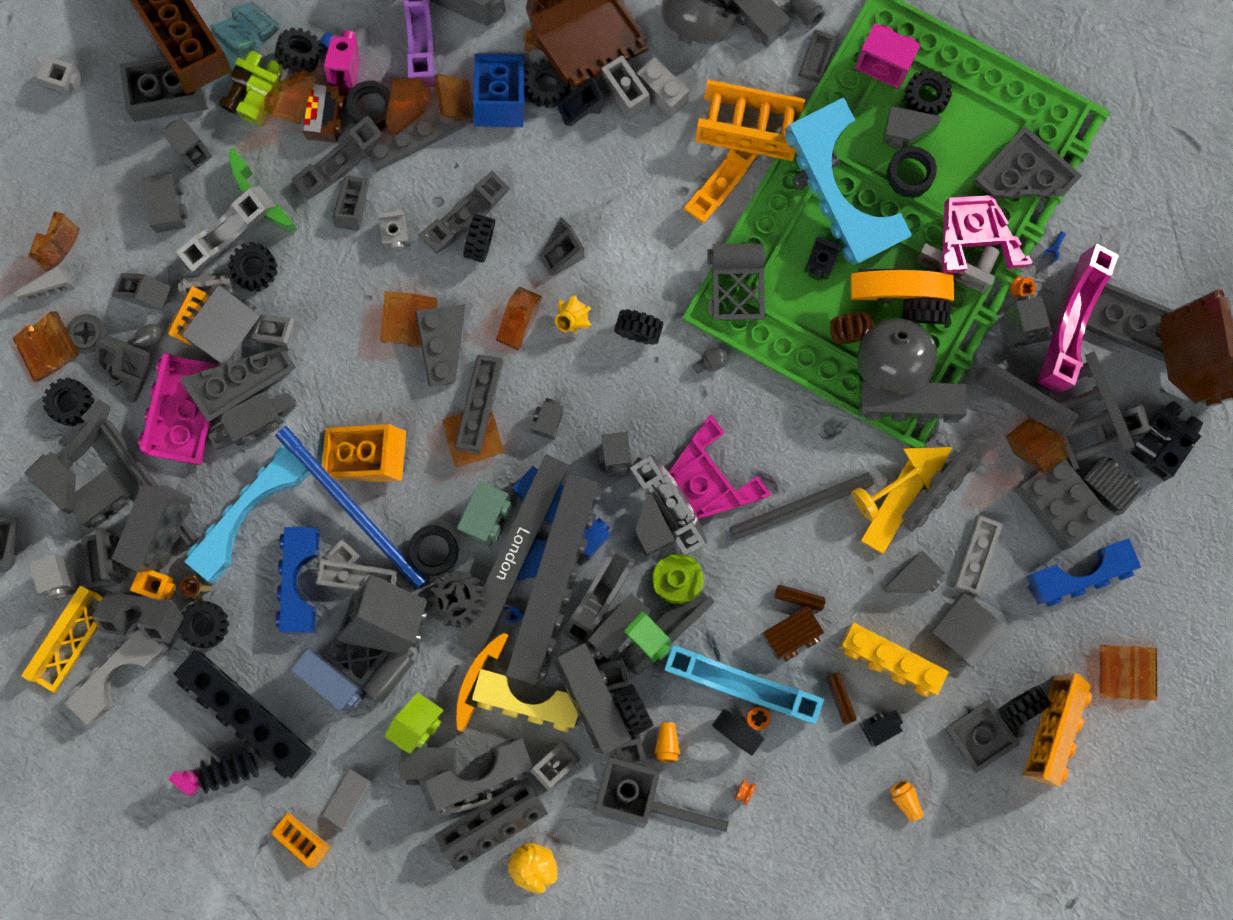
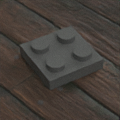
M986 700L944 728L975 774L1020 745L990 700Z

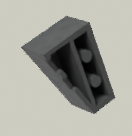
M1025 295L1017 298V301L1011 305L1009 310L1005 311V314L998 321L1005 349L1049 341L1053 337L1049 316L1042 296L1033 298L1032 295Z

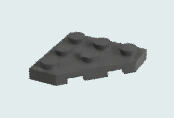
M1024 126L973 182L987 195H992L994 198L1064 196L1082 175Z

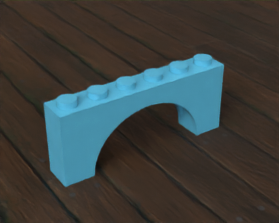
M843 97L788 125L785 128L786 133L784 136L787 144L791 148L794 147L797 153V164L802 171L805 170L809 178L807 183L812 193H816L820 200L819 208L825 217L828 216L832 224L830 229L835 239H839L843 246L841 251L845 260L851 262L853 266L912 235L901 213L890 217L867 215L854 208L839 191L832 171V152L840 133L845 127L855 121Z

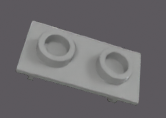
M231 274L182 278V283H178L179 293H182L183 300L191 286L206 293L213 284L222 286L224 283L233 289ZM192 297V299H191V300L194 301V302H200V301H201V300H199V299H197V298H195V297Z

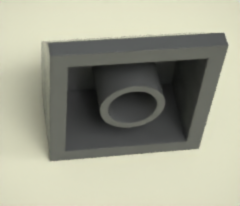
M609 757L592 814L644 828L648 823L660 771Z

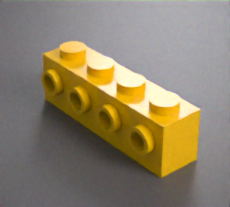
M856 623L849 624L838 648L844 650L843 655L855 661L859 658L867 662V667L878 673L884 671L890 674L891 680L901 685L907 683L915 687L914 692L926 698L929 695H938L949 671Z

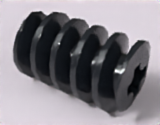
M245 746L241 748L240 756H238L235 750H231V759H228L222 753L221 762H217L215 757L212 756L209 766H207L204 760H200L199 778L202 789L206 794L209 792V788L217 791L220 784L224 788L229 786L230 781L236 785L240 782V777L244 781H248L251 774L255 778L259 777L256 759L253 753L247 751Z

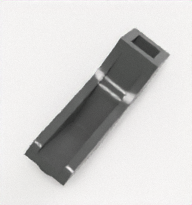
M613 547L581 603L571 616L563 634L576 642L588 643V639L598 628L606 611L623 586L636 562L635 559Z

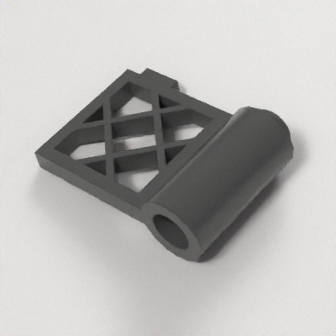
M764 243L712 244V249H707V264H712L713 300H708V316L713 315V321L765 320ZM747 274H758V286L751 292L741 281ZM718 275H729L736 283L725 292L718 285ZM738 284L749 294L740 304L729 295ZM758 289H759V298H758L756 295H754V293H755ZM719 291L723 294V296L720 299ZM725 297L737 307L731 314L719 315V303ZM752 297L759 304V314H748L742 308V305ZM738 310H740L743 314H735V313H736Z
M336 637L322 656L380 703L385 701L415 662L412 659L414 653L409 649L405 654L383 650L380 655L371 656L370 648L365 647L366 657L353 659V644L340 642ZM347 646L348 660L337 661L331 655L337 647ZM367 661V672L360 679L354 674L353 663ZM343 664H348L349 670Z

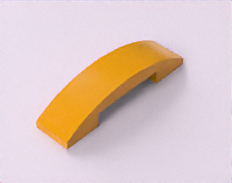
M730 149L724 161L701 190L698 189L684 207V210L705 224L732 193L759 154Z
M882 270L850 274L851 300L927 298V300L954 301L953 275L916 270Z
M503 633L490 642L469 668L462 683L457 702V730L465 731L476 709L467 704V701L477 683L480 670L484 668L489 656L497 660L500 659L510 638L509 635Z

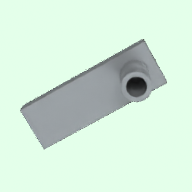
M925 244L916 262L934 271L936 268H939L940 272H942V251ZM986 246L977 266L974 267L966 263L968 269L963 273H951L953 279L985 294L995 278L990 272L999 255V251L994 247Z

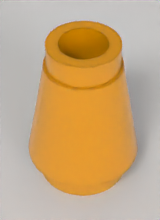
M660 723L654 752L657 755L658 762L678 761L680 749L675 723Z
M908 780L900 781L889 789L891 793L890 798L910 822H914L924 815L914 785L910 784Z

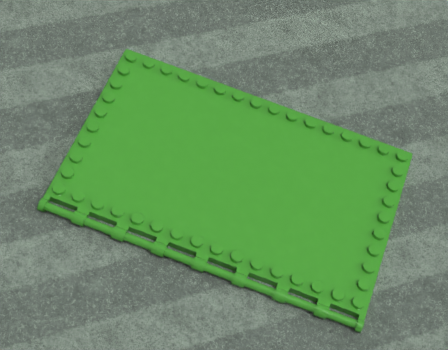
M867 0L798 120L844 97L855 121L844 128L833 148V152L840 161L838 166L832 168L836 185L843 197L854 208L867 215L890 217L901 213L912 236L852 266L851 262H847L842 254L841 249L843 246L840 240L835 239L831 232L830 226L832 224L828 216L825 217L819 208L820 200L817 194L812 193L809 186L798 190L793 185L792 178L802 171L796 161V151L793 161L775 158L726 244L764 243L765 320L713 321V315L708 316V300H713V269L711 268L685 312L682 321L910 448H926L925 444L939 419L925 422L917 439L910 435L918 422L917 418H907V421L898 422L892 421L891 417H881V420L870 421L866 420V416H859V385L862 381H865L857 368L860 342L849 344L834 343L830 334V321L834 317L856 312L871 314L874 325L887 319H902L904 299L927 298H894L890 304L877 300H851L850 274L857 273L859 269H901L934 272V270L917 263L916 259L925 244L940 251L943 250L944 202L949 198L989 196L973 181L1024 126L1061 158H1064L1065 154L1069 155L1071 160L1068 164L1076 170L1079 164L1083 163L1091 149L1090 144L1102 122H1105L1109 117L1110 112L902 0ZM874 23L886 25L893 32L902 36H910L917 43L921 44L900 90L855 69L862 47ZM923 69H926V73L930 69H935L934 74L937 75L940 71L942 72L941 78L947 76L949 79L947 84L951 83L952 85L950 90L952 91V96L942 114L939 113L938 115L941 116V120L936 130L911 146L921 147L933 156L937 165V174L929 190L924 194L913 198L903 197L893 191L886 177L887 167L891 159L900 150L890 148L888 144L882 143L887 115L891 106L911 110V107L907 108L905 106L907 100L904 101V92L910 78H913L916 72L920 74ZM923 86L919 89V96L926 102H932L937 99V92L932 87ZM1090 113L1094 118L1080 141L1075 136L1087 114ZM904 159L897 167V175L902 182L915 186L922 183L926 178V168L915 159ZM1065 195L1047 197L1048 201L1035 224L1031 223L1029 219L1042 197L994 198L1009 222L1006 226L1012 236H1017L1018 239L1021 237L1025 240L1021 248L1025 257L1029 256L1034 246L1039 244L1045 233L1043 229L1057 204H1061ZM817 237L841 245L828 280H816L811 278L807 272H804ZM990 245L999 251V255L990 272L991 275L995 276L994 281L985 294L956 281L954 284V301H947L951 303L949 324L917 323L931 335L937 349L936 366L929 383H939L950 364L954 366L955 370L948 383L959 384L964 373L967 374L975 360L973 357L987 331H991L998 318L997 313L1010 291L1014 278L1022 275L1020 272L1022 268L1007 269L1001 245ZM986 246L962 247L966 263L976 267ZM818 256L819 261H827V259ZM747 274L741 281L751 292L758 286V274ZM718 275V285L725 292L736 283L729 275ZM996 279H998L1002 285L987 309L982 304ZM739 284L729 293L738 304L749 295ZM759 289L754 293V295H756L758 298ZM719 291L720 299L723 296V294ZM725 297L719 303V315L731 314L737 307ZM750 297L742 305V308L748 314H759V304ZM738 310L735 314L743 313L740 310ZM972 322L978 324V328L965 352L958 348Z

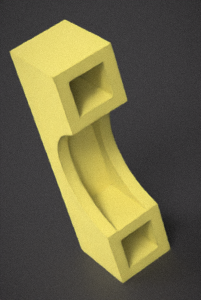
M483 669L480 670L472 700L478 701L477 707L492 711L493 706L503 708L502 714L517 718L518 713L528 715L527 721L543 725V721L546 720L554 723V729L568 732L569 727L575 729L578 713L568 693L557 690L549 700L541 704H525L519 701L511 692L507 676Z

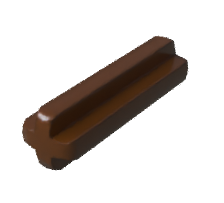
M778 585L774 594L776 599L804 607L808 606L818 611L824 609L826 602L825 597L783 585Z
M840 674L828 675L826 681L842 723L849 724L854 722L856 715Z

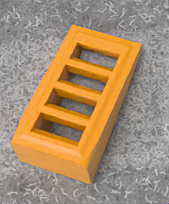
M194 286L190 287L167 328L170 336L189 345L192 344L177 333L180 330L177 327L178 325L183 326L186 322L182 319L183 315L189 318L192 314L191 311L187 310V307L190 306L195 309L198 306V303L191 300L192 297L202 300L206 292Z
M289 812L284 815L270 833L309 868L317 867L331 849L330 845ZM292 824L294 827L285 837L283 835L284 832ZM300 831V832H301V835L298 837V839H297L294 843H292L291 841L294 839V837H295V836L297 835V833ZM308 838L310 841L305 846V848L301 850L300 847Z

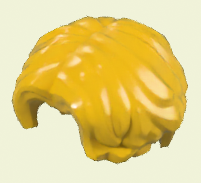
M528 842L513 851L510 860L507 862L509 875L514 880V884L529 892L542 894L545 892L546 886L554 884L558 879L557 863L554 860L551 849H547L540 844Z

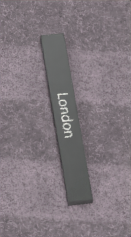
M545 454L483 587L484 590L480 593V596L485 597V600L479 603L484 609L483 611H476L477 620L469 618L470 625L465 626L458 644L478 654L486 647L570 467L569 464Z

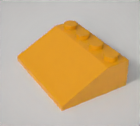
M1073 673L1053 677L1047 696L1051 705L1042 712L1023 773L1024 777L1052 787H1060L1061 783H1065L1068 776L1067 762L1069 758L1073 757L1076 750L1075 736L1076 733H1080L1084 724V718H1082L1084 707L1087 708L1092 697V694L1089 692L1091 685L1081 675Z

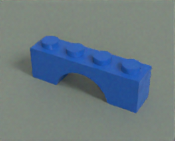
M284 527V534H280L279 540L280 549H283V560L280 559L278 563V573L282 575V584L277 588V600L281 601L280 612L276 613V627H279V632L315 634L317 608L306 603L300 596L297 578L301 568L308 561L319 557L320 530L312 527Z
M1128 538L1098 549L1096 565L1084 577L1069 575L1058 565L1029 574L1026 577L1037 604L1046 603L1047 607L1061 603V597L1067 594L1074 598L1087 593L1085 588L1094 585L1095 589L1110 585L1109 579L1118 576L1121 581L1135 576L1133 570L1141 568V565Z

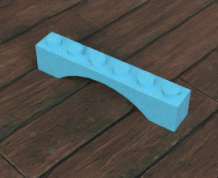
M283 445L274 453L273 461L268 466L264 465L256 474L257 479L253 484H248L242 489L239 494V500L234 505L230 504L223 511V518L218 524H213L207 529L204 534V540L200 544H195L188 551V558L184 562L207 582L214 584L231 565L232 549L236 534L249 512L273 493L299 486L310 474L303 464Z
M675 645L671 648L664 668V672L809 724H816L824 701L823 698L752 675Z

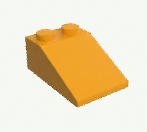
M390 424L325 428L321 466L334 480L367 482L402 481L406 431Z

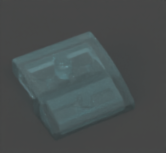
M252 1L232 8L231 18L210 25L213 36L237 57L258 48L280 29L279 24Z

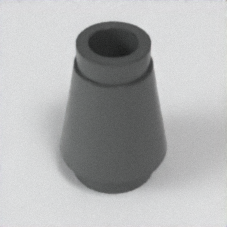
M789 0V3L805 25L814 27L820 23L825 15L822 5L813 0Z

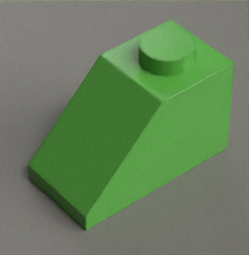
M643 611L624 630L629 640L653 662L658 658L662 660L671 650L669 646L672 642L669 637Z

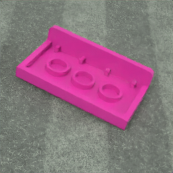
M163 353L156 366V372L158 373L156 383L152 384L150 391L151 405L150 408L146 409L144 415L145 430L144 433L140 434L138 440L140 452L147 456L202 466L212 420L207 423L179 381V378L221 365Z

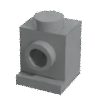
M48 56L44 57L36 77L44 88H52L71 94L73 89H77L81 82L79 71L73 64Z
M404 211L378 213L382 243L385 250L401 251L404 247L410 246ZM398 228L396 233L389 232L390 229Z

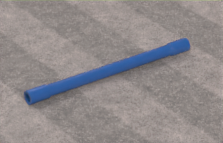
M284 426L275 434V437L303 464L399 569L401 575L415 590L427 580L425 576L393 545L308 452L297 436L287 426Z

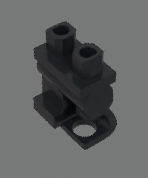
M1172 401L1152 416L1149 421L1151 430L1146 432L1143 439L1134 443L1136 450L1129 452L1142 463H1148L1146 468L1163 481L1174 477L1195 443L1200 439L1201 435L1199 432L1203 425V422L1194 416H1190L1185 423L1177 418L1183 411V408L1175 401ZM1160 443L1163 446L1157 453V445Z

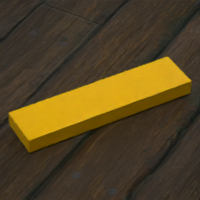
M909 459L897 479L914 469ZM918 474L887 494L878 510V517L871 521L860 542L878 553L884 554L903 521L901 516L916 499L924 486Z

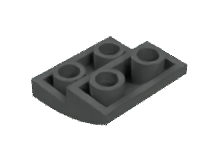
M962 592L930 632L946 648L956 653L969 667L974 668L1006 628L973 598Z

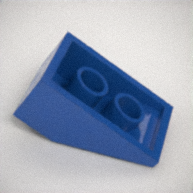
M475 53L473 89L474 127L523 128V54Z

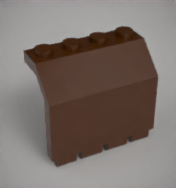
M527 0L526 11L535 41L565 84L570 82L573 88L582 85L590 77L596 78L601 75V68L622 55L626 61H629L630 56L635 58L648 51L646 44L647 36L621 0Z
M1216 289L1162 315V325L1159 326L1168 380L1194 403H1206L1208 407L1220 405L1222 401L1233 400V319L1229 298L1225 297L1222 289Z

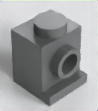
M546 398L543 401L542 407L537 406L533 417L536 425L530 423V433L555 440L564 413L563 407L559 406L560 402Z

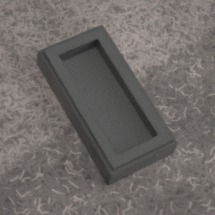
M814 29L799 77L817 83L820 82L827 70L838 38L837 36Z

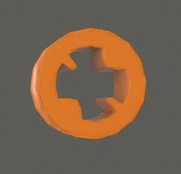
M1015 277L1010 286L1011 295L1014 298L1025 295L1033 296L1035 292L1034 280L1030 277Z
M754 707L748 711L746 721L752 729L763 730L769 725L771 716L765 708ZM757 711L763 712L762 716H765V722H760L759 726L753 724L755 721H751V716L756 715Z
M743 778L734 800H742L743 805L747 806L756 784H748L747 780Z

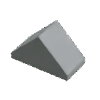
M1143 405L1121 412L1131 438L1139 437L1151 430ZM1106 423L1097 427L1101 442L1112 438V435L1117 433L1113 424L1108 425Z
M560 742L530 772L549 790L579 760Z

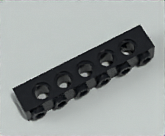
M194 650L173 673L178 678L176 683L183 690L194 692L198 696L196 701L207 710L209 707L217 713L215 718L226 727L230 724L237 731L235 736L243 743L247 744L250 742L256 747L254 752L262 760L267 761L269 759L276 765L274 770L284 779L287 777L290 779L296 778L317 754L203 652ZM206 674L209 676L210 683L207 688L202 689L199 685V680L201 676ZM226 691L229 695V702L227 705L222 706L218 698L222 692ZM242 709H246L249 713V718L245 723H241L238 720V713ZM261 726H265L269 731V735L264 741H261L257 736V731ZM281 743L286 744L288 747V754L285 758H280L277 754V747Z

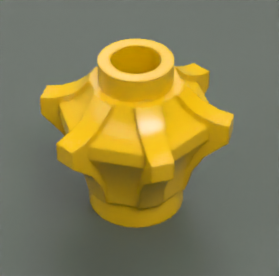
M572 295L570 300L566 302L560 300L557 303L558 314L555 317V325L560 331L577 333L579 328L588 329L591 326L588 320V311L591 308L579 302L576 295Z

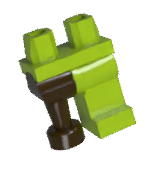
M250 50L244 59L238 57L236 60V66L231 72L232 87L228 96L221 97L218 105L230 113L236 114L238 112L242 119L262 127L277 97L278 91L283 86L280 79L284 69L282 64L279 65L274 60H270L265 70L260 68L264 58L259 53ZM243 91L247 92L248 94L246 95L244 101H240V103L238 104L237 100L239 99Z

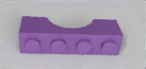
M403 0L408 36V78L412 89L437 87L431 0Z

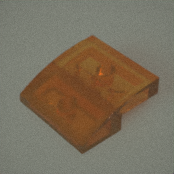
M54 211L47 234L36 233L28 257L45 271L55 268L71 250L80 229L65 214Z
M385 291L380 335L381 343L407 344L408 347L421 348L415 312L437 308L438 299L418 294Z
M49 311L35 325L25 326L12 338L34 382H38L55 373L79 355L57 311Z
M493 410L491 411L481 455L455 451L454 447L463 413L442 419L455 468L505 454Z
M1100 645V698L1157 701V648Z

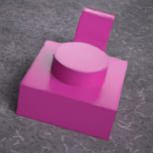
M186 769L184 772L182 770L174 771L168 779L188 796L196 795L202 787L198 783L200 778L197 769H194L192 772Z

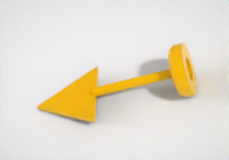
M952 447L903 449L914 469L872 496L862 488L854 489L851 491V495L856 506L866 519L873 521L879 515L875 501L916 474L920 476L924 485L929 490L932 477L937 471L940 472Z

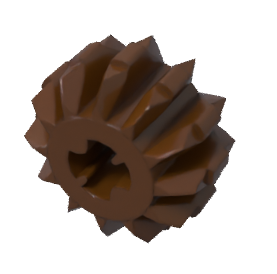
M856 312L834 317L830 321V334L833 342L836 344L861 342L863 336L874 326L871 314Z

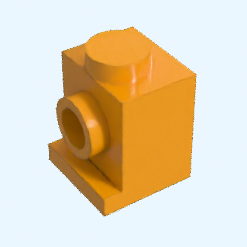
M153 570L137 572L130 591L153 599H171L176 589V585L173 584L175 578ZM159 581L161 584L158 591H156L154 584Z

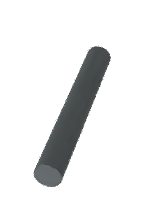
M654 801L650 811L723 832L727 831L729 824L728 821Z

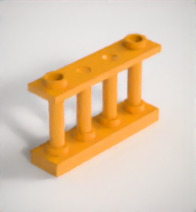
M707 80L704 100L711 102L707 119L699 118L695 142L793 161L795 149L794 147L791 148L786 142L784 136L786 133L785 128L793 123L794 118H799L803 111L805 99ZM720 103L735 106L731 124L717 122ZM745 108L759 110L756 129L741 126ZM769 113L784 115L781 134L766 131Z

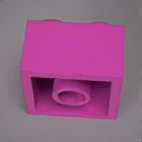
M874 23L862 47L855 69L900 90L921 44L917 43L910 36H902L893 32L886 25Z

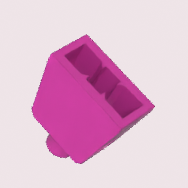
M345 30L342 32L341 37L334 36L331 38L324 63L328 85L339 86L341 93L346 95L357 84L361 58L356 34L352 31Z

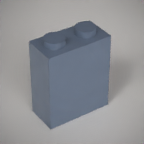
M307 649L291 669L294 674L340 711L355 710L364 699L362 696L364 690L317 651Z

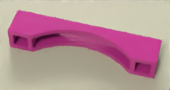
M1095 244L1080 255L1037 381L1038 384L1057 394L1068 390L1076 384L1082 366L1081 345L1084 331L1097 299L1112 276L1118 258L1117 254L1098 244Z

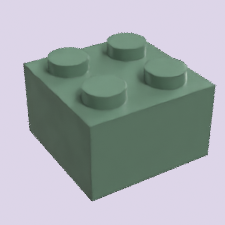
M479 481L457 527L459 532L490 547L492 542L496 543L502 532L500 524L503 519H508L513 509L509 494Z

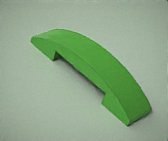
M232 147L229 149L231 168L238 185L244 193L249 188H252L246 179L253 175V173ZM278 204L264 216L269 222L291 233L298 231Z

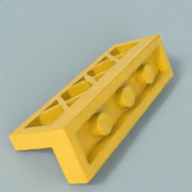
M79 586L22 673V677L28 681L39 683L53 693L58 691L99 628L95 621L91 624L93 618L89 614L88 606L93 598L101 602L103 599L102 595L85 586ZM86 621L87 633L84 637L75 639L74 627L77 623ZM71 644L72 656L70 659L61 661L59 650L63 645ZM56 666L58 677L51 684L43 679L42 676L48 668Z

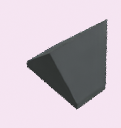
M560 217L548 243L539 254L550 276L585 259L584 247L572 226Z

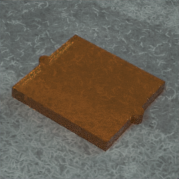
M438 73L434 75L441 116L455 119L457 122L462 120L473 123V104L469 81L455 78L454 75L446 76Z

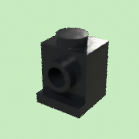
M817 237L804 272H807L813 279L828 280L841 245ZM818 256L827 259V261H819Z
M882 710L870 717L871 723L868 724L867 721L858 723L872 747L882 744L903 731L900 726L903 724V721L896 710L886 714Z

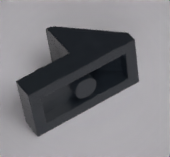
M591 77L559 101L556 106L565 125L572 126L589 113L600 114L605 99L595 78Z

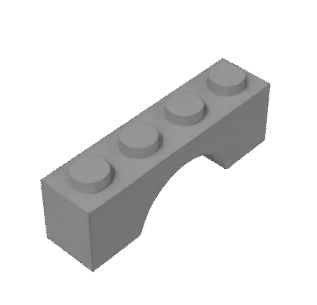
M260 186L249 188L231 204L229 210L204 231L193 236L176 253L192 272L203 269L276 207V205Z
M134 628L126 636L127 641L121 647H115L107 655L108 660L102 666L98 665L88 674L89 679L83 685L76 686L69 693L70 698L65 704L87 726H95L114 707L110 696V688L115 676L122 669L131 665L152 668L170 650L164 642L147 640L140 628Z

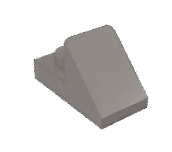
M260 315L254 325L250 338L257 342L276 344L289 350L296 331L295 320L288 317Z

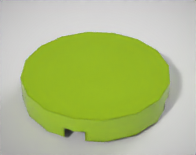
M673 553L656 564L652 573V584L656 594L663 601L671 605H684L692 602L700 594L704 586V574L701 566L693 557L685 556L684 553Z

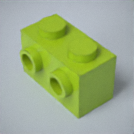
M417 693L393 719L384 737L411 754L417 746L422 748L428 741L430 734L433 735L442 723L438 719L444 710L420 693Z

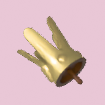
M200 575L196 577L187 576L181 580L179 589L186 599L192 597L196 601H203L199 593L201 591H210L211 586L200 583L199 581L203 579Z

